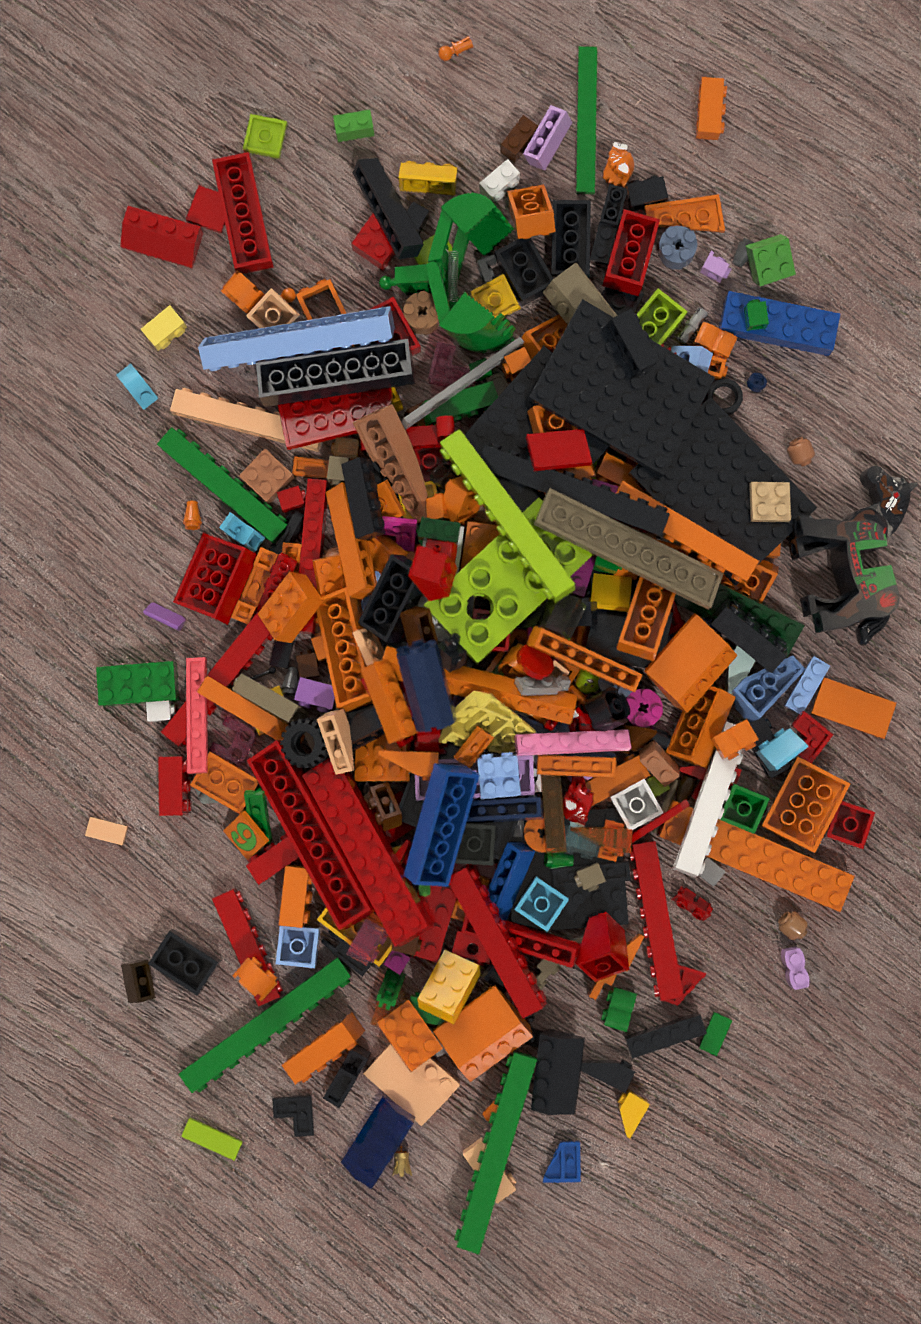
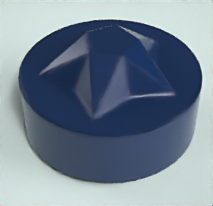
M758 372L752 373L747 379V386L753 392H761L767 385L766 378Z

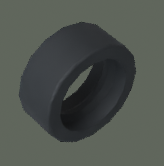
M722 378L716 380L711 385L706 394V400L710 397L713 399V394L718 388H730L735 394V402L731 407L722 409L728 415H731L740 407L743 401V392L735 381Z

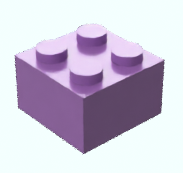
M300 677L294 698L299 706L311 709V706H316L318 711L328 713L330 710L335 711L336 702L332 685Z

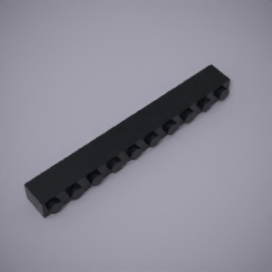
M493 443L490 446L484 445L480 457L492 473L545 493L551 488L606 516L657 535H663L670 513H667L668 508L656 505V508L648 506L649 501L638 498L637 501L629 499L630 494L619 491V494L611 492L612 488L601 484L600 487L592 485L594 481L582 477V480L574 478V473L565 470L563 474L557 472L556 469L534 471L530 457L527 456L525 460L519 458L520 453L509 450L508 453L500 451L502 447Z

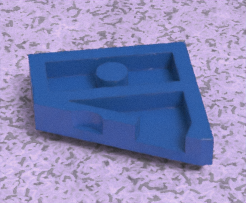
M580 1141L559 1142L543 1176V1183L581 1182Z

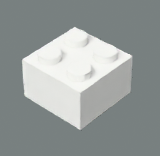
M645 779L610 797L629 832L664 813Z

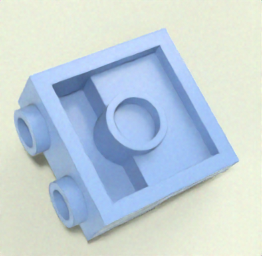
M513 752L501 753V757L493 758V754L481 755V759H477L481 799L521 796L517 756H513Z

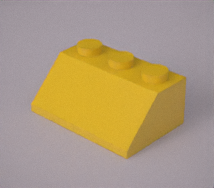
M414 161L401 162L398 177L400 191L456 196L457 167L451 164L439 166L430 162L424 164H417Z

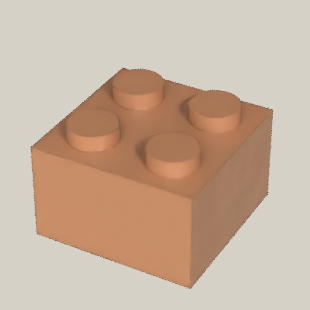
M266 449L239 475L240 479L269 505L278 497L277 492L284 490L295 479L293 474Z

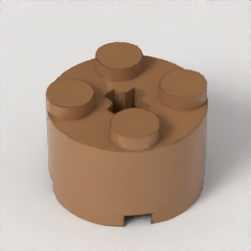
M421 291L411 295L406 300L403 313L413 333L428 335L436 331L439 327V320L432 294ZM420 312H426V315H425V316H424L423 314L419 315V313H420Z

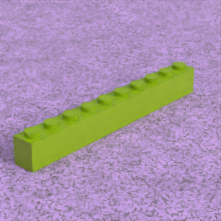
M457 430L441 441L440 453L444 459L451 461L453 471L457 476L459 474L464 479L462 482L466 489L474 492L475 496L473 497L479 506L483 505L487 510L485 514L491 522L493 520L498 525L496 528L500 535L507 537L511 550L514 553L516 551L521 556L519 560L525 568L529 567L533 572L531 576L537 584L541 583L544 587L543 593L549 600L552 598L556 603L574 591L575 583L461 430Z

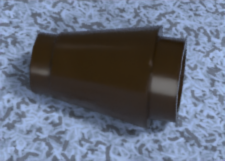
M685 774L680 778L676 801L681 802L690 799L698 786L696 778Z

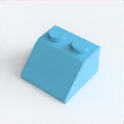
M782 728L774 734L775 738L770 742L766 740L758 746L760 750L756 753L770 771H775L805 750L808 745L791 729L784 730Z

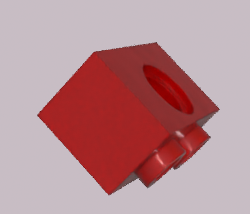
M457 929L452 953L465 959H473V962L478 965L484 966L485 963L489 964L490 958L479 938L461 933L462 930ZM471 943H475L478 946V951L474 954L469 953L467 950L468 945Z

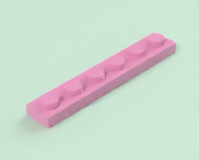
M628 730L516 734L514 737L517 756L629 751L631 749Z

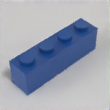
M507 842L488 888V896L497 905L501 920L508 919L536 852L523 842Z

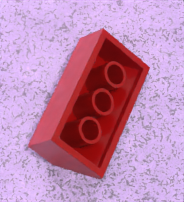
M127 206L122 222L120 247L193 269L204 233L198 225Z

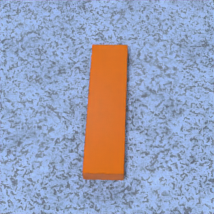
M537 755L536 774L615 778L616 758Z

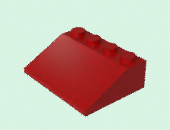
M203 533L173 603L228 625L253 569L257 554L245 547Z

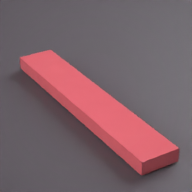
M206 657L186 658L187 774L208 773L207 698L197 693L198 688L207 676Z

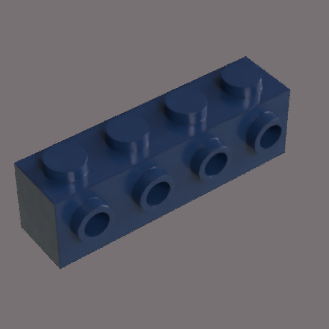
M526 795V798L519 799L518 796L506 797V799L498 800V798H488L484 801H479V798H473L466 824L544 819L543 800L538 795Z

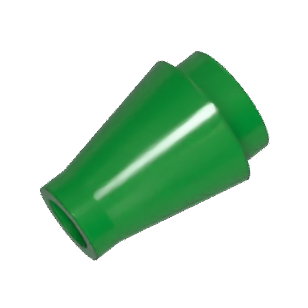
M555 850L545 852V867L554 869L573 866V855Z

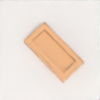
M90 817L85 836L124 845L129 826Z

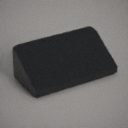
M295 639L292 643L275 640L270 661L271 666L288 669Z

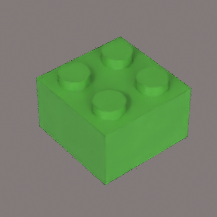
M779 234L745 246L752 279L757 285L763 286L796 275L789 238Z

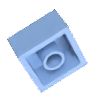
M280 926L276 964L315 968L317 966L321 927L304 926L303 928Z

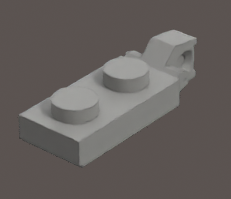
M525 676L516 677L514 683L521 695H554L558 691H568L571 680L568 676H558L557 678L553 676L543 678L542 680Z

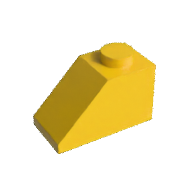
M627 1089L626 1093L622 1092L617 1102L619 1103L618 1108L625 1134L628 1138H631L650 1104L641 1096Z

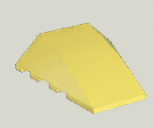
M473 691L454 708L457 717L456 722L443 728L439 742L446 744L448 741L454 742L455 746L461 747L476 727L479 726L494 737L487 746L489 752L514 753L516 751L515 735L536 734V730L491 694Z

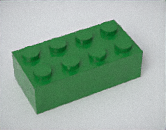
M174 661L96 667L99 706L145 704L146 702L168 700L180 701L177 663Z

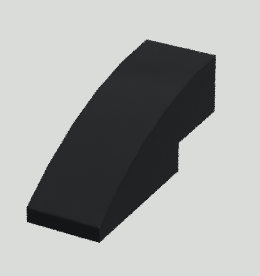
M358 1044L352 1048L323 1099L340 1108L371 1052Z

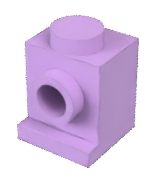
M711 251L700 273L720 283L722 278L727 279L731 268H729L730 264L726 263L727 261L722 257H714L715 252Z

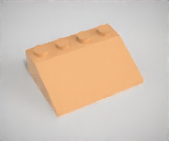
M390 1043L363 1073L420 1126L460 1086V1081L433 1056L410 1072Z

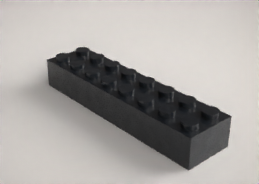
M408 339L256 362L259 399L264 407L415 384L412 349Z

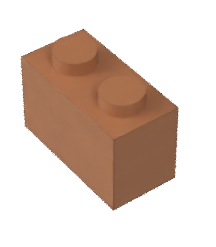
M652 740L639 750L640 762L664 787L680 777L679 765L655 740Z

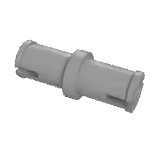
M698 307L691 319L685 322L686 326L676 339L680 343L687 345L692 335L698 332L700 324L708 313Z

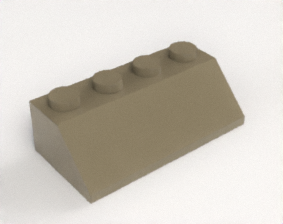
M577 263L554 278L543 292L567 325L582 299L612 317L617 316Z

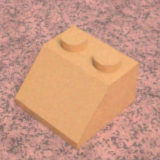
M271 288L246 316L258 328L293 323L300 314Z

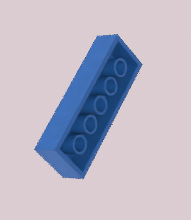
M728 291L724 301L719 329L727 331L738 338L829 356L834 350L841 314ZM755 299H759L760 302L766 301L768 326L766 329L747 331L744 316L745 305Z
M434 763L404 871V876L415 885L449 886L480 776L466 766Z

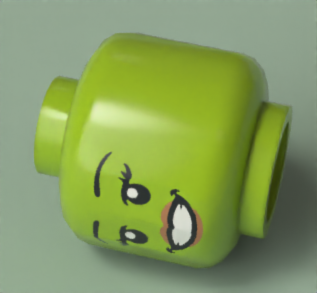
M580 669L575 681L580 691L590 694L599 689V678Z

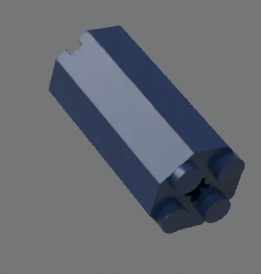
M417 640L412 642V646L397 648L396 656L416 731L430 732L433 727H437V730L454 724L457 717L436 640H430L425 643L424 640Z

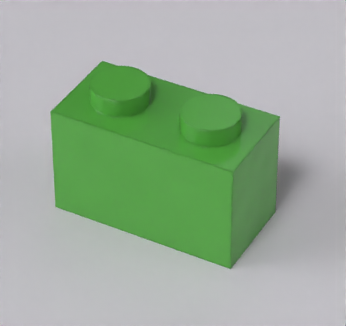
M370 109L333 116L338 142L374 136Z

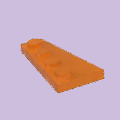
M719 194L645 205L644 207L646 216L660 219L658 227L684 226L690 230L725 232Z

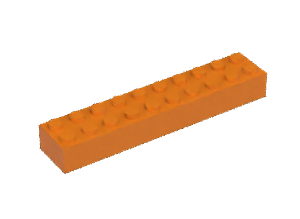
M672 800L669 809L677 805L679 802ZM687 807L664 822L657 836L681 846L693 808ZM719 819L717 820L716 826H718L715 837H711L709 844L712 847L709 855L706 857L841 912L854 880V875Z

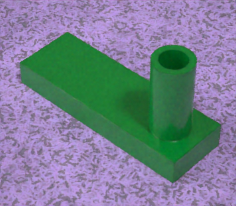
M258 784L255 790H246L244 793L246 811L270 840L266 844H271L272 834L265 791Z

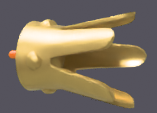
M400 1146V1151L394 1152L395 1162L392 1176L399 1173L400 1177H403L404 1167L406 1173L412 1176L408 1160L409 1151H402V1146Z

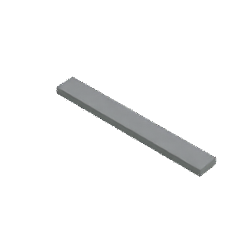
M521 337L517 338L404 417L401 422L404 429L406 430L502 363L504 356L522 347L524 344Z

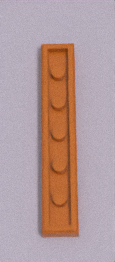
M205 677L197 693L273 739L284 740V737L281 735L282 732H287L285 728L288 724L211 677ZM304 734L301 737L300 743H302L303 739L305 738Z

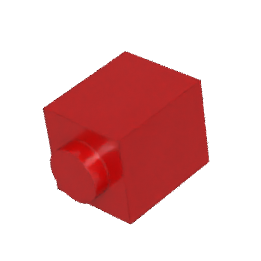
M299 485L277 492L284 513L305 507L306 493L305 490L300 489Z

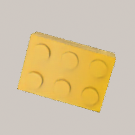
M444 950L417 999L419 1009L455 1024L481 975L480 965Z

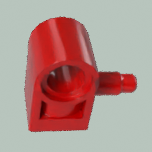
M427 539L426 548L448 554L453 562L456 561L457 544Z

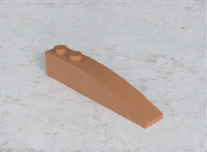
M393 404L354 421L353 424L373 463L376 461L382 470L380 472L383 477L387 476L391 481L393 491L403 498L402 503L413 519L420 522L421 517L427 518L426 499L428 496L422 472L410 439Z

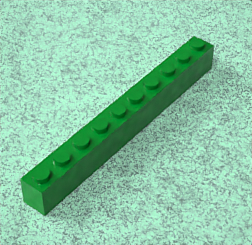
M338 957L190 1064L178 1075L191 1093L196 1090L200 1093L208 1087L207 1082L212 1078L216 1081L223 1076L224 1073L222 1071L227 1067L231 1070L240 1063L238 1059L245 1055L247 1058L256 1051L254 1048L259 1044L264 1046L271 1041L270 1036L275 1032L279 1035L288 1028L286 1024L290 1021L295 1023L303 1017L302 1013L305 1010L312 1011L319 1005L318 1001L324 997L327 1000L335 994L333 991L338 986L343 988L351 982L349 979L352 976L351 972Z
M515 1050L512 1055H508L506 1066H508L507 1074L503 1073L500 1085L503 1086L501 1093L497 1092L494 1102L497 1105L495 1113L491 1112L488 1122L491 1124L489 1132H485L483 1139L485 1148L484 1151L480 1150L477 1162L480 1165L478 1171L474 1170L471 1182H474L472 1190L468 1189L465 1200L468 1202L467 1208L462 1209L460 1221H463L461 1229L457 1228L454 1240L457 1241V1248L480 1254L537 1062V1058Z

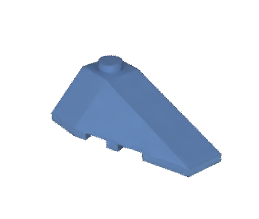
M792 655L784 659L772 673L765 668L744 678L732 690V694L736 697L734 700L736 710L749 723L760 719L806 669Z

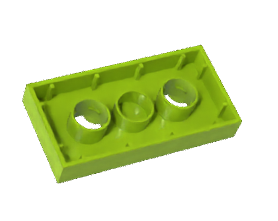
M538 498L522 514L570 577L593 555L589 551L534 525L543 503ZM500 534L455 575L449 597L427 601L422 606L430 608L434 620L450 637H453L452 635L455 632L461 637L459 644L467 650L466 654L476 664L547 599L543 593L544 587L541 583L537 584L531 576L533 572L529 567L525 568L519 560L521 557L517 551L514 553L508 545L509 540L507 537H502ZM471 596H482L489 600V613L491 614L486 620L472 619L467 614V600Z

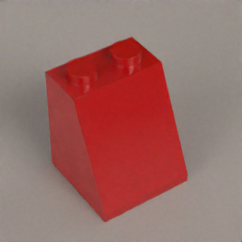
M607 912L599 913L589 918L576 958V965L594 982L630 970L625 930Z

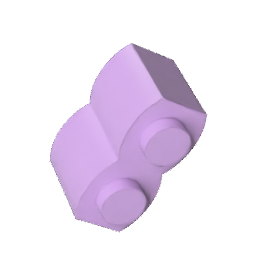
M795 946L782 949L781 960L786 968L785 977L788 985L794 990L809 987V975L804 968L805 957L801 949Z

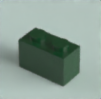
M421 517L419 540L427 541V539L452 542L458 545L461 523Z

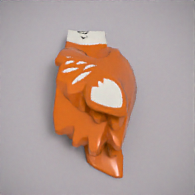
M614 142L612 149L608 153L610 156L603 172V179L608 184L625 188L634 171V159L631 153L627 151L626 144Z

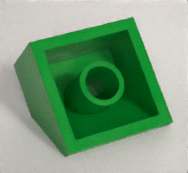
M733 783L729 789L731 792L728 800L723 802L722 808H724V813L719 820L755 834L770 798Z

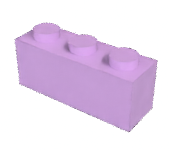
M550 105L523 153L529 165L544 171L546 170L572 124L565 110Z

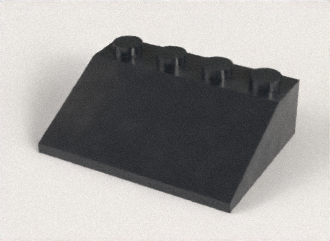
M597 608L598 625L590 626L586 649L614 662L646 669L652 661L616 650L628 612ZM673 612L669 613L656 656L667 645Z

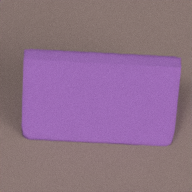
M151 603L143 611L146 616L178 631H181L186 621L185 617L156 603Z

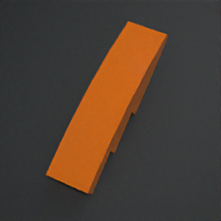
M637 934L626 943L629 967L644 938L641 934ZM617 974L594 982L588 996L596 1000L604 983L612 986Z

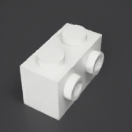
M507 159L479 183V192L493 203L499 201L509 189H513L518 185L520 172Z

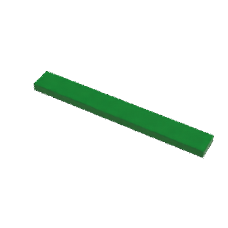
M597 47L578 48L576 194L595 195Z

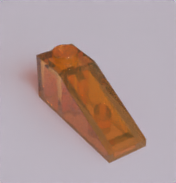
M571 827L572 832L604 851L612 852V856H624V853H631L632 829L624 827Z

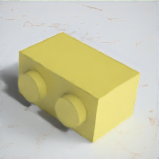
M169 305L143 326L141 331L159 351L168 347L173 338L180 337L185 332L187 326Z

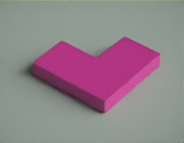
M382 516L385 523L386 534L384 535L396 536V543L405 551H414L417 520Z

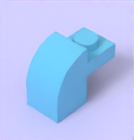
M129 364L116 374L143 410L159 399L132 364Z
M231 512L219 527L233 540L254 553L265 539L255 529L245 524Z

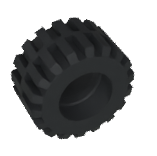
M298 719L291 722V725L286 726L285 730L287 732H282L281 736L284 737V740H280V745H283L284 748L281 751L286 753V756H284L286 760H291L290 764L297 765L299 768H309L319 765L329 757L317 719ZM305 732L310 733L314 739V749L310 754L304 752L300 743L301 737Z

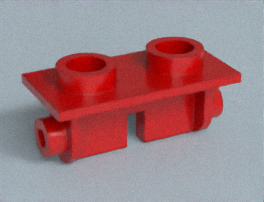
M681 886L677 891L678 894L671 899L676 902L678 907L686 909L698 920L705 921L711 916L710 913L713 910L711 904L701 897L695 902L694 898L697 894L687 887L683 888Z

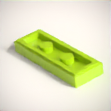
M191 1117L181 1137L234 1161L243 1143L242 1140Z

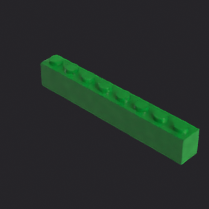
M171 427L157 443L159 448L272 544L276 543L286 532L287 520L280 514L276 516L272 513L273 508L265 501L263 504L258 501L257 498L259 496L251 489L249 491L243 488L244 483L237 477L232 479L228 475L230 472L223 465L218 467L214 463L216 460L210 454L206 453L204 455L199 451L201 447L196 442L192 441L190 443L186 440L187 435L179 428L176 431Z

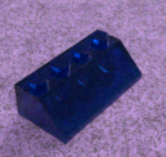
M382 1096L343 1157L342 1165L356 1180L372 1189L414 1124L416 1117Z

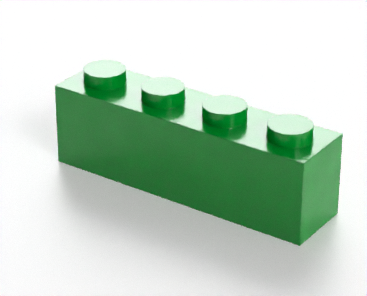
M493 381L463 389L423 417L426 426L437 425L436 418L440 416H453L454 423L461 421L463 417L473 418L478 416L480 412L486 411L498 398Z

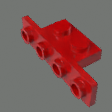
M282 552L278 555L276 563L270 569L269 573L271 575L264 584L265 590L256 609L257 612L262 609L289 571L294 572L297 560Z

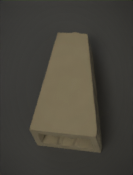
M242 673L233 683L232 691L289 723L298 719H306L310 713Z

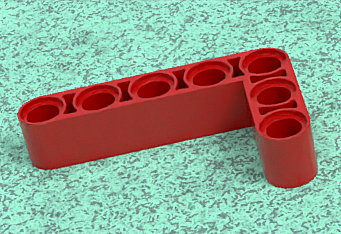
M440 416L436 418L437 425L415 426L406 429L405 431L413 449L440 448V442L455 432L454 417ZM360 438V441H361V451H362V452H367L366 449H365V447H364V444H363V442H362V440H361V438Z

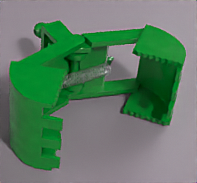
M466 193L452 198L441 206V214L428 257L429 263L395 267V278L382 276L379 279V286L383 290L397 286L406 295H413L421 291L432 293L439 326L465 349L477 353H489L503 347L513 336L512 333L516 328L513 325L509 326L510 322L507 319L502 322L505 318L502 313L495 318L492 312L482 307V304L468 296L466 292L460 298L457 284L469 240L485 256L491 250H494V247L501 243V240H504L514 228L489 198L478 193ZM454 222L458 226V230L450 255L447 242Z

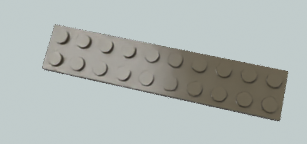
M551 488L547 490L534 525L706 609L712 607L724 573Z

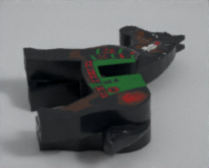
M872 466L860 474V482L869 489V496L873 505L849 514L842 521L828 518L818 520L806 515L798 516L792 519L796 539L788 542L792 561L829 549L834 578L841 594L835 599H824L815 595H807L800 598L803 617H812L815 633L843 629L852 626L854 623H860L855 632L857 641L861 646L868 644L873 636L886 626L890 614L898 607L900 595L892 565L863 569V558L860 554L871 553L887 546L888 538L897 530L906 514L910 501V492L918 485L917 482L908 483L904 477H892L879 466Z

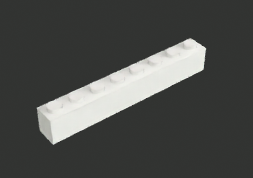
M725 722L722 732L735 726V724ZM716 748L714 749L673 870L694 878L703 873L705 863H703L704 857L710 853L712 847L709 844L711 837H715L718 826H716L717 820L721 819L724 813V808H722L723 802L729 798L731 792L728 789L730 782H734L737 772H735L736 765H740L743 758L741 750L738 751L739 756L729 761L728 758L722 760Z

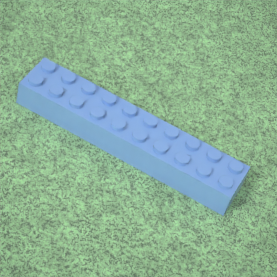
M391 306L206 337L198 349L203 370L217 371L224 366L235 368L242 363L253 365L259 360H275L277 357L283 356L284 358L296 356L295 354L301 353L307 355L319 350L326 352L332 351L333 348L337 347L345 349L351 348L355 344L365 346L371 344L372 341H378L379 343L388 342L390 338H393L395 326Z

